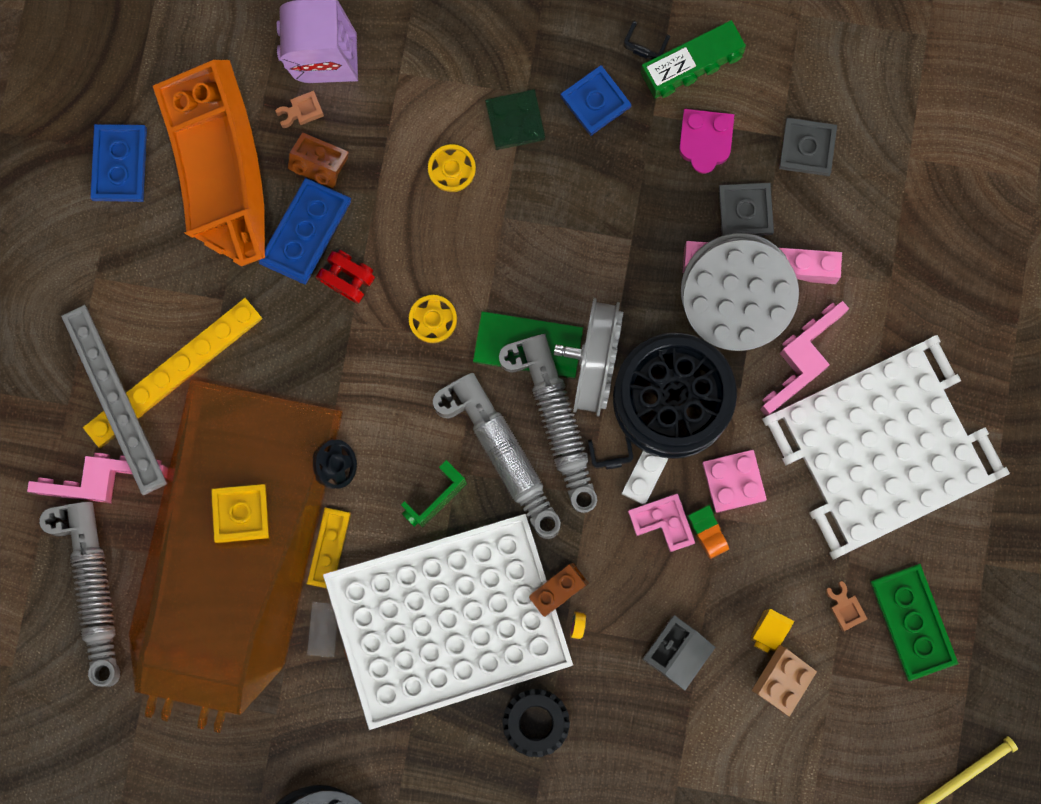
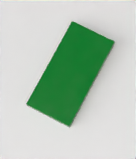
M482 311L473 363L501 367L499 354L504 346L545 334L558 376L575 379L578 359L554 355L555 345L580 349L583 327ZM522 346L517 347L519 355L514 356L513 352H509L508 358L505 359V361H510L512 365L516 364V359L519 357L522 364L527 363ZM529 368L521 370L530 372Z
M921 564L870 581L907 682L959 664Z

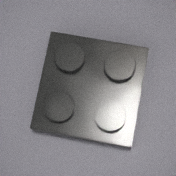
M786 118L779 169L830 176L837 125Z
M771 183L719 185L721 236L733 233H748L757 236L773 235Z

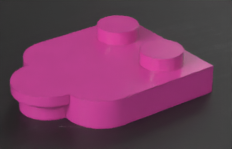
M684 109L679 152L683 159L691 162L693 169L698 173H709L716 165L723 164L729 158L735 114Z

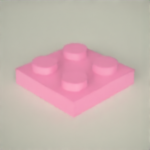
M754 450L702 463L715 513L767 500Z

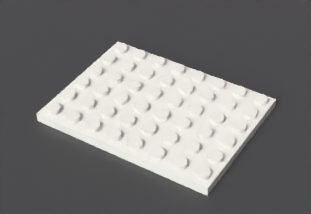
M526 514L323 574L369 730L573 666L556 609L544 617L529 598L547 580Z

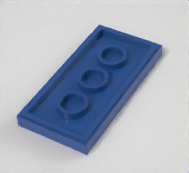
M305 178L266 246L265 258L259 260V264L306 285L348 209L351 198Z

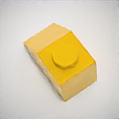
M772 609L763 611L750 638L755 642L754 647L766 653L769 650L776 651L791 629L794 621Z

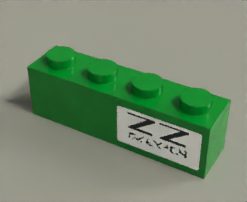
M731 20L643 64L641 75L654 99L659 96L665 98L676 91L675 88L683 84L685 87L698 80L697 77L705 73L711 75L727 62L733 64L743 57L746 45Z

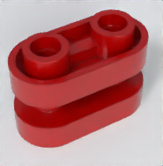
M342 250L338 252L332 251L327 258V262L332 265L329 271L321 268L315 278L350 301L359 304L364 297L359 288L362 284L368 287L371 286L375 279L372 275L373 269L363 263H360V265L355 264L351 261L352 257ZM340 271L353 278L350 284L337 277Z

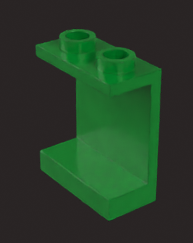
M447 460L439 466L441 474L452 484L420 516L405 501L401 504L405 510L402 515L414 527L419 524L423 528L467 485L465 478Z

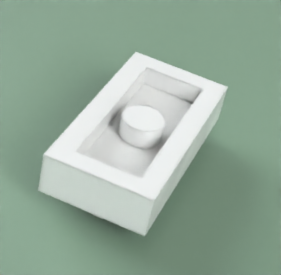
M643 451L622 495L645 505L668 458L653 456Z

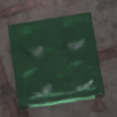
M535 89L485 100L496 150L545 140Z

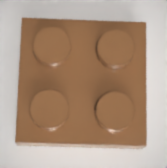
M779 645L752 691L790 717L817 671L788 649Z

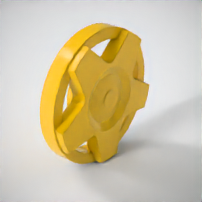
M454 144L438 148L431 155L428 163V173L431 181L436 187L447 192H458L465 189L474 179L476 172L475 161L471 153L464 147ZM447 150H456L452 155H448L444 152ZM466 156L469 158L472 167L464 163ZM436 159L439 166L432 171L433 162ZM461 179H467L463 184L460 185ZM443 180H445L446 183H447V186L442 185V184L439 183L438 181H443Z
M428 295L420 298L413 304L409 313V325L418 339L427 343H439L449 338L454 332L457 325V314L452 303L446 298L438 295ZM428 301L426 308L418 307L420 304ZM440 301L445 303L450 309H442ZM413 318L420 323L417 330L414 327ZM453 321L451 328L447 331L446 324ZM433 333L438 338H427V336Z

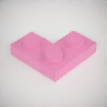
M678 494L628 511L636 536L661 528L670 552L695 544Z

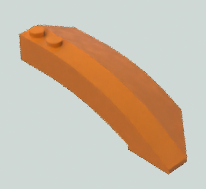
M212 60L153 85L168 131L179 175L186 232L184 233L204 242L205 246L217 253L233 259L234 263L240 266L264 259V199L258 157L246 108L230 60Z

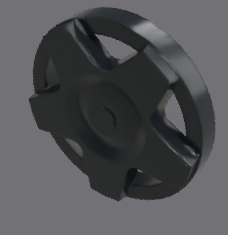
M328 440L315 450L312 457L313 470L316 480L320 484L330 489H340L351 483L356 474L357 460L354 451L346 442ZM342 448L347 452L348 456L342 454ZM350 468L349 474L346 478L345 470ZM332 479L335 484H332L328 481Z

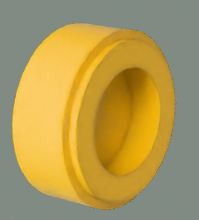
M574 612L570 631L571 638L581 639L583 637L586 623V615L584 613Z

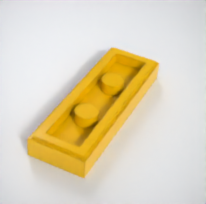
M324 508L307 581L308 585L326 588L323 574L338 570L351 513Z

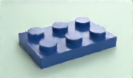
M94 124L90 198L92 201L144 202L147 127L145 125Z

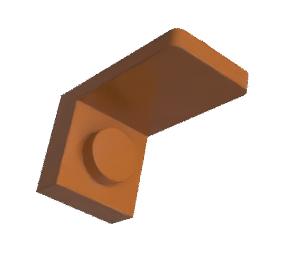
M571 563L533 592L529 598L542 616L546 617L570 597L586 587L589 582L577 566Z

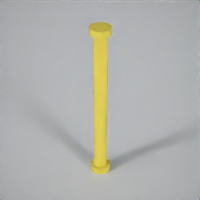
M1007 736L1003 739L1004 743L917 804H937L1010 751L1013 753L1017 751L1018 747Z

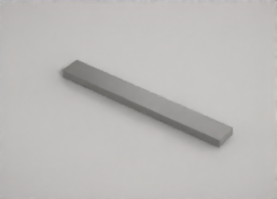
M83 305L62 315L61 317L141 494L144 496L166 485L165 477L87 307Z

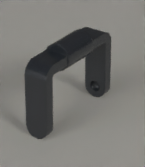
M633 21L625 38L624 47L633 51V54L645 59L653 60L663 55L671 36L667 35L659 53H654L648 48L629 42L637 25V22Z
M625 435L629 457L605 459L603 462L596 463L592 440H588L592 466L596 469L606 467V470L620 468L622 464L631 463L633 460L631 441Z

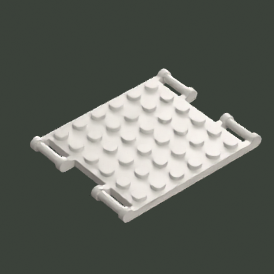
M938 335L762 419L765 426H769L784 456L782 460L785 466L803 458L814 478L826 505L809 513L812 519H816L832 551L830 555L833 560L1010 474L1007 467H1003L987 436L989 433L986 427L967 436L944 390L959 383L961 379L958 374L955 375L939 344L941 341ZM930 348L946 380L939 382L924 350ZM784 419L799 451L793 453L778 423L779 420ZM978 440L994 471L990 475L987 474L972 445V442ZM828 512H831L846 542V545L842 547L825 516Z

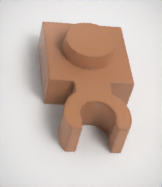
M314 91L291 99L292 107L290 108L282 106L275 110L277 116L282 114L288 115L286 120L280 122L282 128L290 127L296 119L299 120L300 125L324 116Z
M841 581L838 583L841 589L839 595H835L830 587L826 589V594L831 600H835L837 605L830 609L841 630L846 631L867 620V617L856 596L850 598L846 596L847 586Z

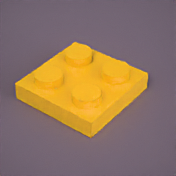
M265 484L212 489L215 543L269 538Z

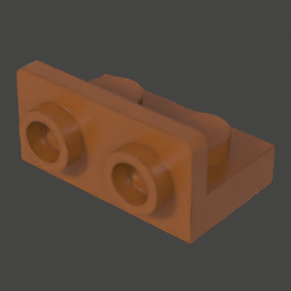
M302 132L290 151L288 169L298 175H303L320 184L334 188L337 176L347 161L349 152Z

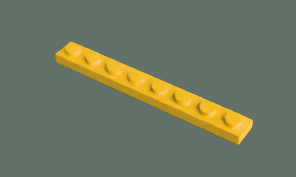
M246 298L126 393L138 419L262 320V317ZM104 411L83 427L100 449L116 437Z

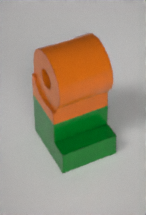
M710 505L686 517L709 559L729 550V546L720 531Z

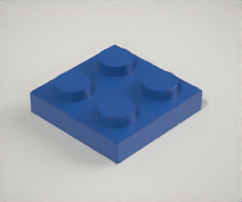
M602 65L560 95L590 136L627 111L632 105Z

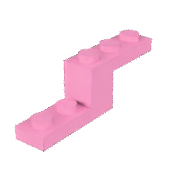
M843 301L837 306L834 303L830 304L821 312L824 316L816 322L813 318L802 327L804 332L799 337L792 335L782 344L784 349L780 352V355L799 377L797 378L795 375H792L782 384L785 388L777 394L773 391L762 400L765 405L760 410L765 416L773 413L830 365L811 341L849 310Z
M94 453V457L85 456L81 487H79L80 483L64 481L63 485L53 484V479L38 478L37 482L29 481L27 492L37 495L111 503L115 473L132 474L125 456H120V460L110 459L109 454ZM157 460L164 477L167 478L168 468L161 465L162 461Z

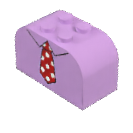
M295 0L280 6V20L277 21L280 45L277 46V55L279 61H282L284 68L290 72L294 79L304 83L358 81L357 33L338 0Z

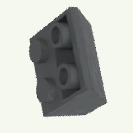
M674 615L665 625L642 660L685 691L716 647Z

